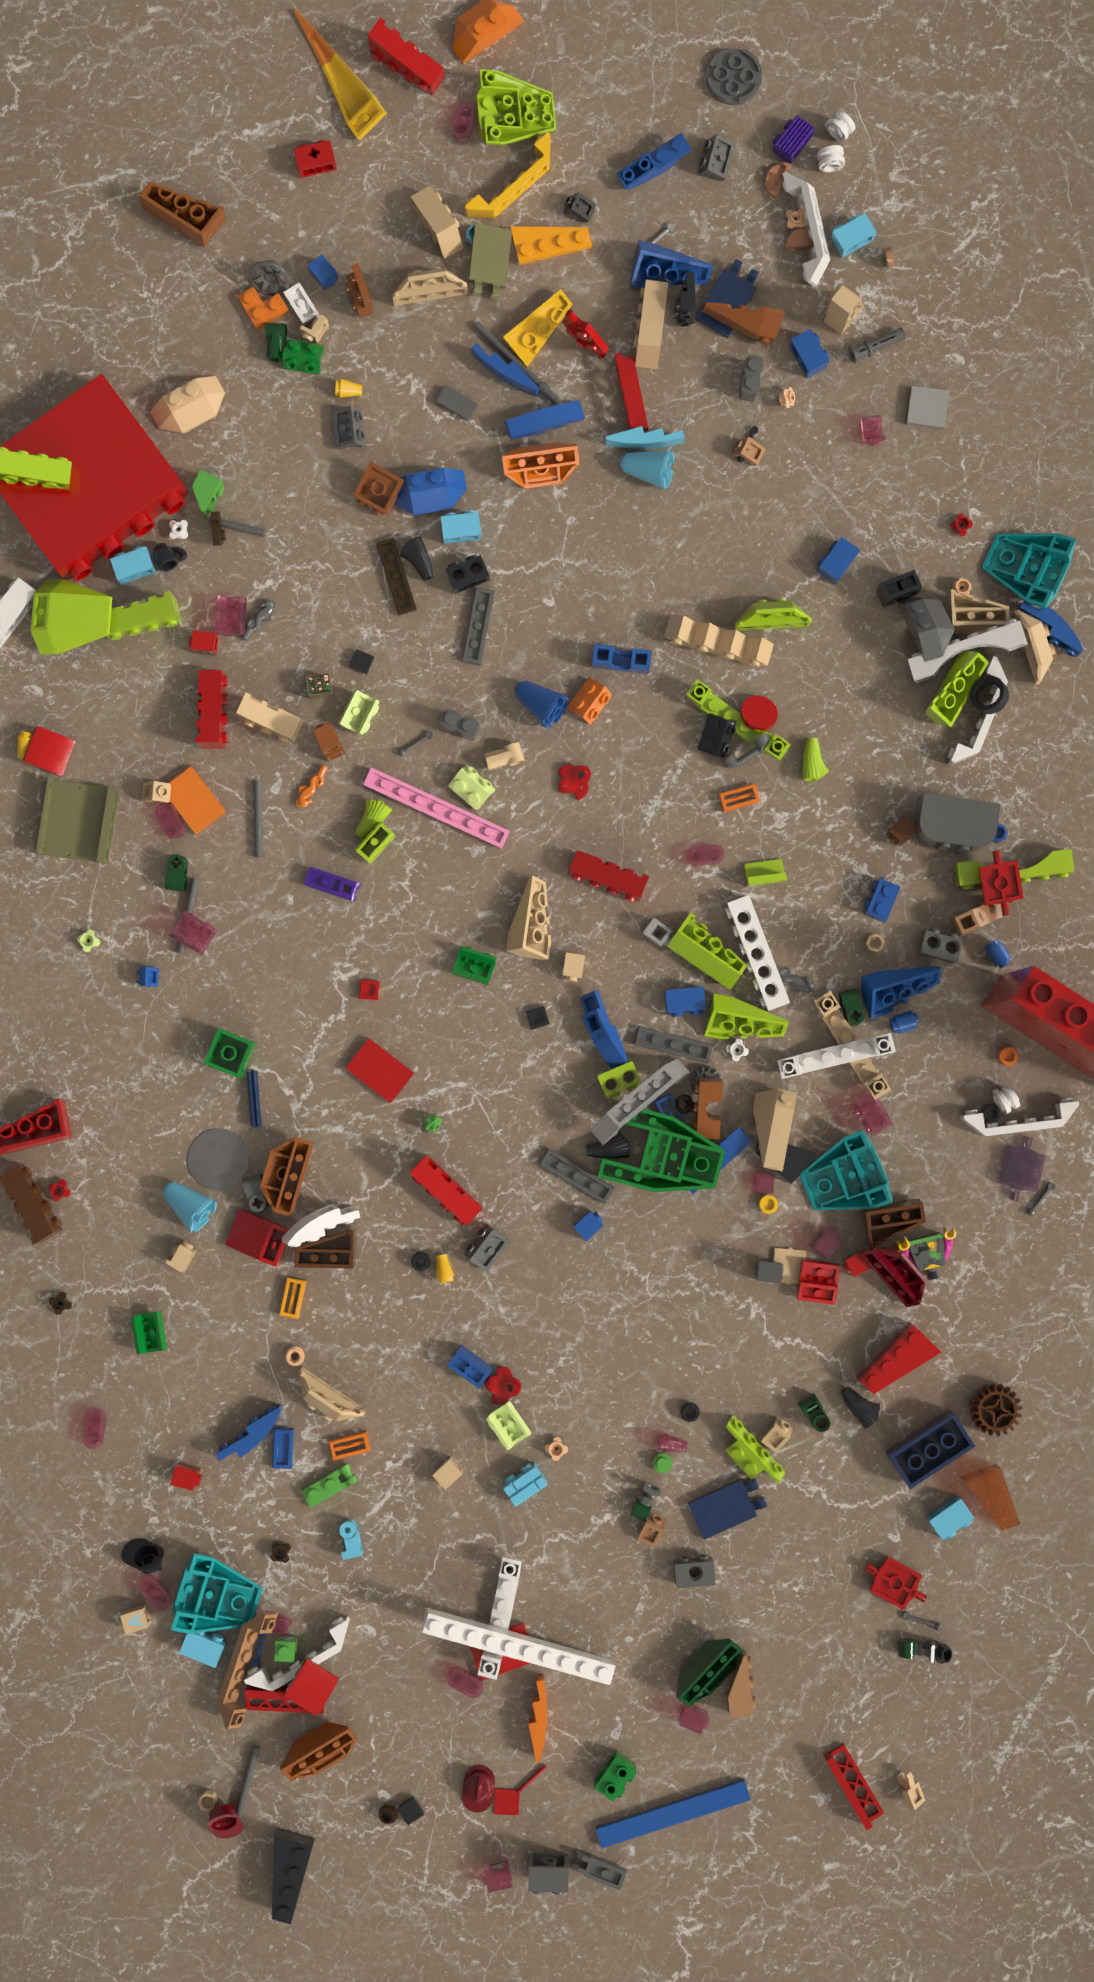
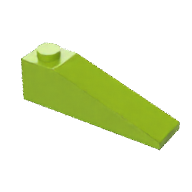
M713 994L708 1009L704 1036L722 1040L729 1039L730 1036H741V1039L751 1035H758L760 1038L784 1037L789 1021L734 997Z

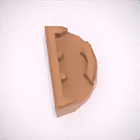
M782 162V164L772 166L767 172L765 189L773 199H776L783 185V173H788L792 164Z
M800 228L792 232L787 239L785 249H807L814 247L813 240H811L808 233L810 228Z

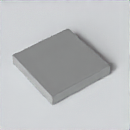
M911 386L906 425L944 429L949 391Z

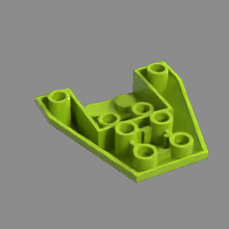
M479 69L475 104L478 135L485 144L507 145L556 130L552 92L497 70Z
M47 579L34 592L31 633L41 655H59L108 636L112 597L64 579Z

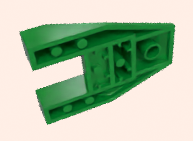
M643 1109L626 1123L627 1125L650 1130L640 1168L602 1158L598 1173L599 1178L652 1192L713 1189L717 1185L725 1150L675 1117Z

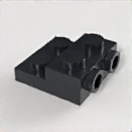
M686 272V278L682 280L679 299H676V306L674 307L675 318H678V324L681 327L694 324L696 313L694 272Z

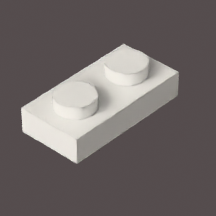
M300 283L283 292L303 326L319 317L318 311Z

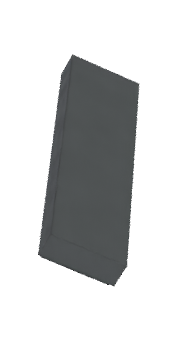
M476 587L462 657L463 663L481 666L495 594L493 590Z
M641 1026L638 1027L634 1045L707 1064H709L713 1048L712 1044Z
M548 1148L539 1164L606 1204L615 1188Z

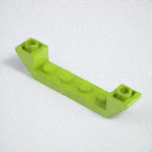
M696 679L687 692L686 696L705 714L713 713L726 719L735 720L736 731L734 734L754 748L756 746L753 741L766 733L769 741L761 753L780 761L791 746L790 743L777 734L773 736L767 731L748 728L741 720L740 712L712 694V689Z

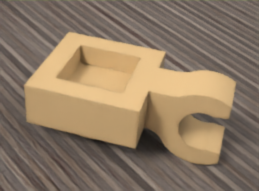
M910 1771L905 1775L903 1772H900L896 1776L898 1782L905 1788L902 1794L908 1810L917 1809L926 1801L919 1782H914Z

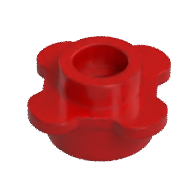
M958 514L957 519L950 524V528L957 531L961 537L965 536L966 531L973 526V522L963 514Z
M61 1179L58 1183H51L48 1189L54 1201L57 1202L60 1198L70 1196L71 1191L66 1186V1180Z

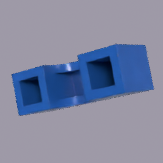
M595 644L592 668L649 674L652 651L634 648L631 651H621L614 649V646Z

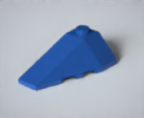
M638 240L633 257L630 286L645 288L646 280L668 282V288L672 287V285H682V280L686 278V272H694L695 285L707 284L713 264L657 244Z
M934 966L885 970L862 976L861 993L869 1017L873 1019L888 1014L899 1003L905 1004L909 1001L908 998L916 993L922 994L939 984L941 968Z

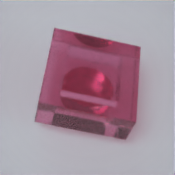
M754 1173L753 1192L773 1193L774 1174Z

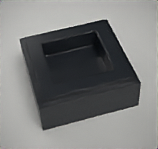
M356 649L349 667L367 675L374 656Z
M545 1006L526 1011L531 1030L550 1025Z
M414 1796L397 1807L398 1812L407 1825H410L424 1815L423 1809Z

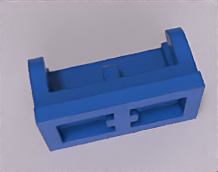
M463 1345L460 1346L447 1365L478 1389L493 1368Z

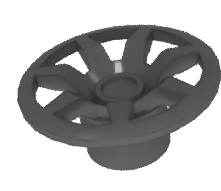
M274 260L255 263L249 271L251 285L261 294L274 296L279 293L282 295L289 287L288 274ZM253 271H255L260 276L253 278ZM282 274H283V276H284L286 282H284L283 280L280 279V276H281ZM263 281L264 284L262 286V289H260L254 282L259 283ZM276 283L279 286H284V288L281 291H278ZM268 285H271L274 293L265 291Z

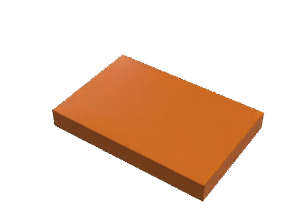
M192 766L169 782L171 784L170 802L196 835L226 813V810Z

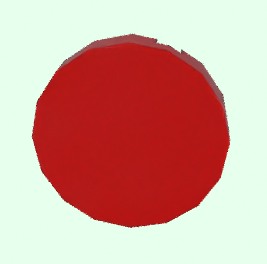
M760 695L747 698L740 709L741 720L744 725L752 730L767 731L774 726L778 718V710L775 704L767 697Z

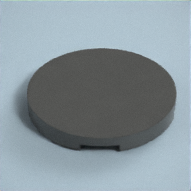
M723 49L716 53L708 64L706 71L708 90L714 98L724 104L739 105L751 100L761 85L762 69L760 63L751 52L745 49Z

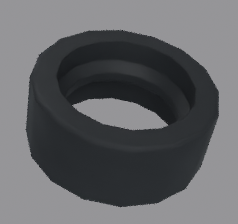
M987 675L979 678L970 690L971 703L984 714L998 713L1005 707L1009 699L1007 686L1001 679L995 676ZM989 685L998 686L1000 694L997 700L990 705L981 704L979 701L981 691Z

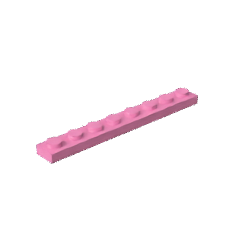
M374 768L370 769L363 785L500 849L503 848L510 833L507 829Z

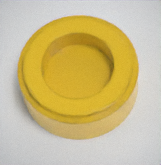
M766 1194L759 1199L758 1207L763 1213L772 1214L778 1208V1201L774 1196Z

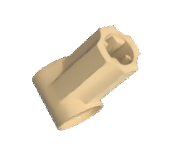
M519 742L484 754L489 771L506 765L514 766L525 762Z

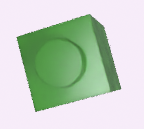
M278 1635L275 1642L274 1661H295L297 1657L298 1636Z

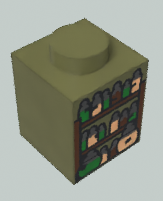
M328 673L306 677V683H303L304 692L308 694L310 699L333 696L331 678Z

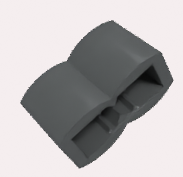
M748 355L745 360L739 390L741 400L754 402L760 388V375L763 368L762 357Z
M444 709L439 720L440 727L449 733H458L466 740H476L480 730L478 721L471 717H462L458 712L450 709Z

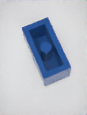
M811 329L790 340L789 348L806 378L827 368L829 355L825 349L821 348L818 335L813 333Z
M843 537L839 541L834 540L829 547L831 551L827 557L823 555L818 562L820 567L817 572L835 585L860 551L859 548Z
M704 986L664 991L666 1012L671 1014V1017L683 1016V1012H690V1015L702 1014V1010H706Z

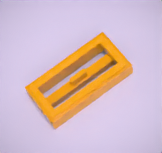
M287 1277L279 1312L280 1316L294 1319L299 1318L306 1280ZM293 1282L294 1285L287 1313L284 1310L290 1283ZM298 1284H301L295 1314H292Z

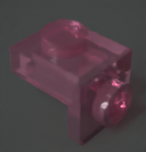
M881 415L860 418L862 436L865 443L869 444V446L881 444L880 441L886 440L882 431Z

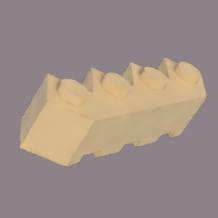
M670 615L664 637L671 640L670 643L673 645L695 648L699 652H709L722 656V658L727 660L734 659L748 663L749 666L759 668L760 665L768 666L774 645L763 637H747L737 630H723L712 623L695 622L684 615Z

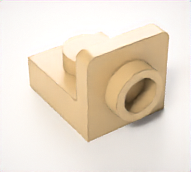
M320 314L318 319H314L312 322L311 330L303 325L300 326L302 338L310 343L313 341L318 344L329 327L327 318Z
M158 781L144 782L142 802H170L171 784Z
M777 1417L773 1426L762 1437L761 1442L777 1453L790 1439L793 1428L787 1421Z

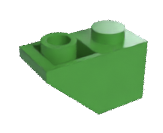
M200 470L192 488L202 514L208 518L209 514L214 512L216 508L215 502L217 498L223 494L224 484L220 478Z

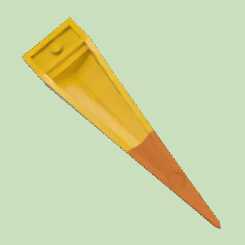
M293 9L328 79L347 125L356 138L361 140L387 114L379 103L377 97L298 10Z

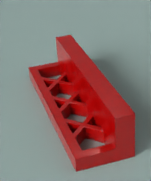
M621 352L615 353V366L629 430L642 426L643 431H647L649 427L633 355L622 357Z
M247 1685L245 1689L246 1710L310 1713L300 1706L293 1707L288 1702L289 1699L284 1696V1691L288 1686H280L274 1691L252 1685ZM251 1698L264 1700L259 1705H251ZM269 1699L282 1700L283 1702L279 1706H273ZM324 1706L318 1714H324Z
M843 1743L826 1753L824 1757L865 1829L869 1830L873 1827L872 1821L885 1813ZM844 1751L846 1754L845 1764L836 1762L833 1756ZM847 1769L855 1770V1781L846 1779ZM857 1786L866 1789L865 1798L856 1796ZM867 1803L875 1805L878 1811L868 1816L865 1811Z

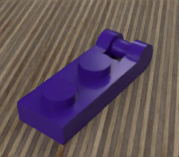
M309 867L304 882L305 886L355 902L357 897L355 896L356 891L361 886L358 882L313 867ZM345 885L350 886L348 893L343 892Z

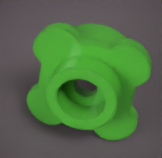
M432 1114L423 1123L425 1130L428 1133L436 1131L441 1126L442 1119Z

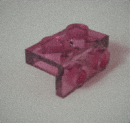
M217 595L216 633L225 637L245 635L246 597Z
M184 911L176 921L169 936L203 955L217 930L211 924L198 919L194 914Z
M867 1093L853 1101L855 1105L853 1109L858 1117H862L864 1121L862 1125L867 1134L871 1133V1135L875 1136L878 1132L893 1124L879 1098L874 1100Z

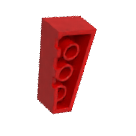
M380 17L368 34L372 58L377 62L387 65L388 69L392 72L401 74L407 82L416 84L422 92H428L433 95L445 78L444 67L425 52L420 54L415 44L410 40L406 43L399 35L400 32L395 28L391 31L384 25L386 21Z
M199 670L198 696L201 697V700L197 702V710L201 718L196 721V728L198 729V734H200V736H196V743L202 749H225V743H228V733L225 732V725L228 724V714L225 713V706H228V695L225 694V687H228V676L222 670Z
M59 1098L53 1101V1103L37 1109V1111L0 1128V1155L72 1139L65 1101Z
M428 1155L410 1172L412 1179L418 1185L422 1184L427 1189L426 1192L433 1199L436 1197L441 1202L440 1206L447 1212L450 1210L455 1214L453 1218L460 1225H468L483 1209L471 1195Z
M909 1323L856 1378L874 1395L942 1352L915 1325Z

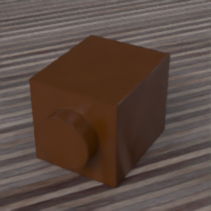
M905 815L886 833L888 835L887 838L893 845L900 847L917 831V826Z

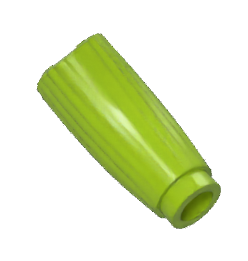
M807 738L803 753L802 780L817 782L829 770L822 760L818 739Z
M380 799L365 800V812L354 833L363 840L372 830H375V826L379 822H383L392 809Z

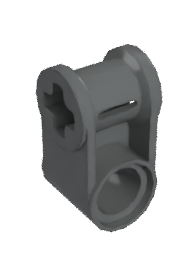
M262 1174L242 1179L249 1207L255 1212H263L269 1206L260 1189L263 1178ZM257 1198L263 1201V1204L260 1205V1208L259 1206H255Z

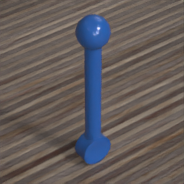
M261 1634L256 1657L252 1661L254 1667L260 1664L259 1657L265 1634Z

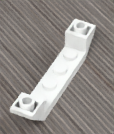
M785 172L783 173L784 181L782 182L785 192H788L793 197L800 194L801 200L806 207L804 215L810 225L808 233L814 243L812 251L815 259L803 263L804 271L802 273L806 282L816 286L830 262V256L815 189L808 182Z
M993 656L990 660H987L989 663L984 670L983 677L987 675L995 676L1007 685L1008 681L998 658ZM992 685L989 692L992 696L984 705H990L997 700L1000 694L998 686ZM995 713L984 714L983 718H979L975 727L978 729L975 736L972 735L968 744L971 748L959 743L954 748H950L947 758H950L948 761L949 765L975 756L980 752Z
M888 1033L798 1054L777 1061L781 1077L785 1079L865 1058L894 1053L896 1050L892 1034Z
M1065 1098L1060 1099L1061 1103H1055L1057 1119L1054 1115L1043 1117V1121H1036V1118L1024 1119L1025 1123L1017 1124V1120L1006 1121V1125L998 1126V1123L986 1124L987 1128H985L983 1113H977V1110L965 1111V1115H960V1119L982 1136L1063 1127L1079 1106V1101Z
M507 1557L502 1558L498 1576L499 1581L489 1623L491 1626L505 1630L509 1629L522 1561ZM484 1650L481 1656L478 1675L497 1680L503 1655Z
M341 1616L332 1621L329 1631L335 1642L330 1640L322 1646L323 1649L318 1652L313 1650L305 1657L316 1664H320L339 1653L344 1643L350 1618L348 1616L342 1618ZM305 1659L301 1662L299 1660L294 1661L288 1666L289 1669L284 1672L279 1670L271 1677L264 1665L259 1668L255 1666L247 1671L244 1682L248 1685L274 1691L295 1678V1673Z

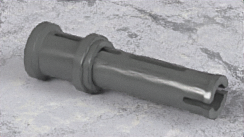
M901 327L872 341L864 340L858 346L849 347L848 352L852 362L857 363L859 359L873 356L875 351L906 339L905 331Z

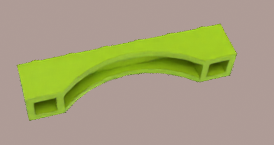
M1072 850L1052 851L1034 866L1019 870L1021 883L1031 882V878H1038V881L1049 880L1050 876L1056 875L1057 879L1069 877V874L1074 872ZM968 861L953 865L956 888L962 887V890L974 889V885H981L978 867L984 866L978 861Z

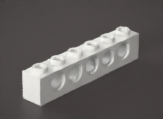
M747 895L727 903L728 908H725L728 919L732 918L735 924L732 926L735 937L739 936L741 944L738 945L742 955L746 954L748 961L745 962L749 973L753 972L755 979L752 982L755 990H760L762 995L759 998L762 1008L770 1011L789 1004V998L750 896ZM740 913L747 914L748 921L746 923L738 921L737 916ZM745 932H754L755 939L747 941L744 937ZM753 949H759L762 952L760 959H754L751 956ZM760 967L768 969L769 974L767 977L759 976L758 969ZM771 984L775 987L776 991L773 995L766 994V985Z

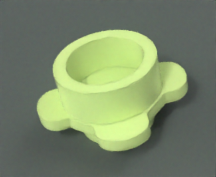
M91 929L77 938L85 952H90L91 948L100 945V940L95 937V932Z

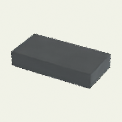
M446 385L436 400L437 404L468 422L478 407L477 403Z

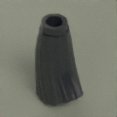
M419 536L407 540L401 550L400 557L408 560L414 566L423 581L433 578L431 561L422 538Z
M619 1131L604 1145L600 1142L586 1145L587 1156L595 1158H629V1141Z
M850 1386L840 1392L847 1407L864 1429L869 1428L878 1420L880 1403L866 1400L854 1389H851Z

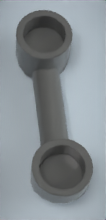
M766 733L753 741L756 746L738 759L733 754L722 761V765L724 768H734L743 765L764 750L769 737Z

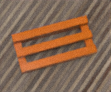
M755 783L718 794L723 813L760 802ZM753 789L751 793L724 800L725 796ZM755 796L753 800L726 807L728 803Z
M367 1431L329 1440L333 1461L371 1451ZM363 1437L364 1439L361 1441L334 1447V1444L346 1442ZM365 1444V1448L338 1455L335 1453L336 1451Z

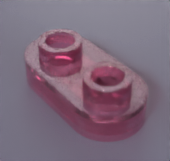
M469 102L459 104L456 110L452 134L458 141H466L472 132L475 120V107ZM469 113V116H463V114ZM462 130V131H464L465 133H464V134H459V131Z
M171 803L159 804L156 808V816L165 834L171 839L181 838L185 833V825L175 806ZM167 809H168L169 812H170L168 816H167V814H166V810H167Z
M715 844L692 847L686 854V860L689 865L694 867L714 865L723 860L725 853L721 846ZM717 852L718 857L712 858L711 853ZM697 854L699 859L693 860L692 855Z
M92 1409L85 1417L83 1442L86 1447L91 1449L99 1447L104 1441L106 1414L101 1409ZM94 1415H98L100 1420L95 1421ZM93 1434L97 1436V1441L92 1440L91 1436Z
M149 1574L140 1580V1592L156 1610L164 1611L171 1605V1593L156 1576ZM151 1581L153 1587H148L147 1582ZM160 1596H164L166 1601L161 1602Z
M459 1666L449 1669L447 1682L451 1687L470 1698H476L481 1695L483 1682L479 1677ZM458 1673L460 1678L455 1679L453 1675ZM475 1683L477 1687L472 1689L470 1684Z

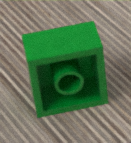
M218 1028L203 1064L242 1079L257 1043Z

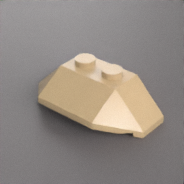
M434 267L428 271L415 270L407 274L392 294L394 306L467 295L468 289L466 282L446 268Z
M216 376L195 378L164 395L150 413L160 430L185 434L217 416L225 392Z
M1017 609L1014 610L1016 620L1021 621L1028 643L1024 647L1035 684L1038 685L1053 661L1052 655L1056 653L1053 643L1048 644L1047 636H1050L1048 626H1043L1042 621Z
M304 1367L298 1372L303 1400L307 1402L306 1405L313 1410L318 1409L323 1413L322 1416L327 1420L341 1421L361 1417L365 1414V1408Z

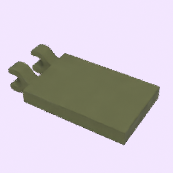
M475 223L468 281L473 282L472 296L479 297V294L482 292V284L491 286L490 299L498 300L500 297V288L506 287L512 230Z

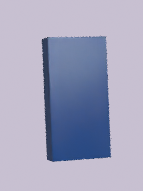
M274 1429L272 1468L292 1469L294 1429Z

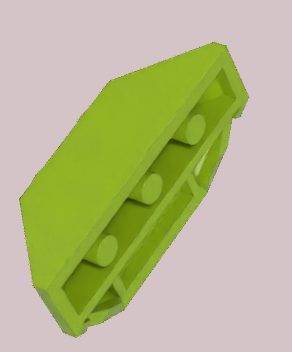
M784 598L776 599L775 602L758 600L735 623L734 630L748 631L808 627L812 623V618L792 601H786Z

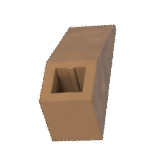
M992 904L979 906L950 919L956 934L962 936L1004 916H1002L1001 905Z
M745 1650L741 1652L737 1667L726 1692L730 1718L754 1715L753 1708H756L755 1696H751V1689L754 1688L753 1676H749L748 1670L752 1669L751 1657H747Z

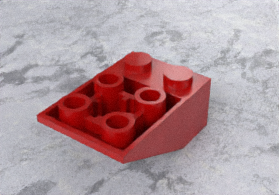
M239 1208L225 1245L277 1267L287 1246L282 1242V1237L290 1228Z

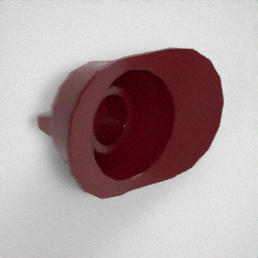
M475 1765L466 1772L464 1778L462 1801L469 1811L475 1813L487 1810L493 1800L495 1776L487 1766Z
M219 1801L216 1802V1807L211 1809L209 1821L207 1822V1827L218 1838L235 1837L244 1828L243 1822L237 1815L234 1806L222 1804Z

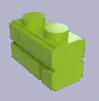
M379 822L375 826V830H372L355 851L371 865L396 836L382 822Z

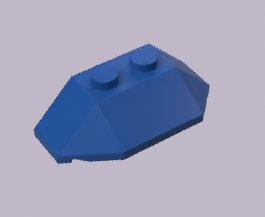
M440 468L404 475L401 479L405 481L397 495L395 505H398L414 516L452 509L467 490L464 470Z

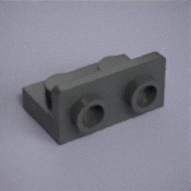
M718 134L707 139L703 147L705 150L703 157L699 162L700 169L698 174L703 176L707 173L721 181L725 180L735 143Z
M351 405L333 410L332 418L336 448L341 450L355 445L364 447L365 433L363 431V415L361 410Z
M486 1224L478 1231L477 1237L473 1242L468 1244L464 1255L487 1272L510 1241L494 1230L489 1224Z

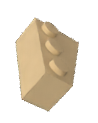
M844 285L839 290L835 289L830 295L823 321L840 335L843 334L864 307L861 298Z
M245 692L236 712L243 721V724L250 728L254 726L259 727L262 733L269 736L273 733L278 736L277 739L285 743L289 741L294 743L303 724L302 719L280 708L277 709L267 704L268 702L254 699L251 697V694Z

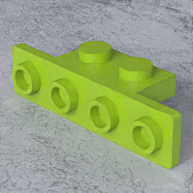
M731 1416L725 1427L737 1440L726 1447L725 1451L750 1479L765 1470L777 1484L781 1482L785 1475L782 1466L746 1430L740 1420H737L735 1416Z

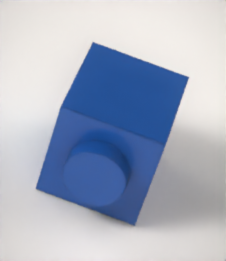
M322 254L308 265L310 275L323 290L334 286L337 282V271Z
M589 1211L573 1227L587 1241L603 1227L601 1223L603 1218L596 1211L594 1213Z

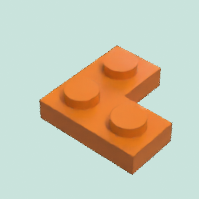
M254 287L237 295L256 330L289 312L279 293L262 302Z

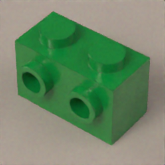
M616 1750L595 1779L594 1789L614 1802L616 1798H620L623 1795L627 1782H631L636 1776L635 1763Z

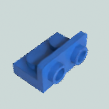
M880 877L878 880H874L870 889L873 893L871 898L867 897L863 908L866 909L864 914L887 922L900 886Z

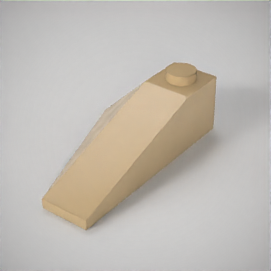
M773 1089L755 1093L752 1113L755 1118L756 1134H758L759 1149L764 1168L783 1171L795 1109L796 1092Z

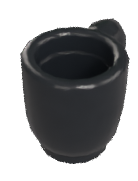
M160 543L153 548L156 564L162 572L173 570L179 562L187 558V552L180 547H170L166 543ZM174 551L179 553L180 558L176 557Z

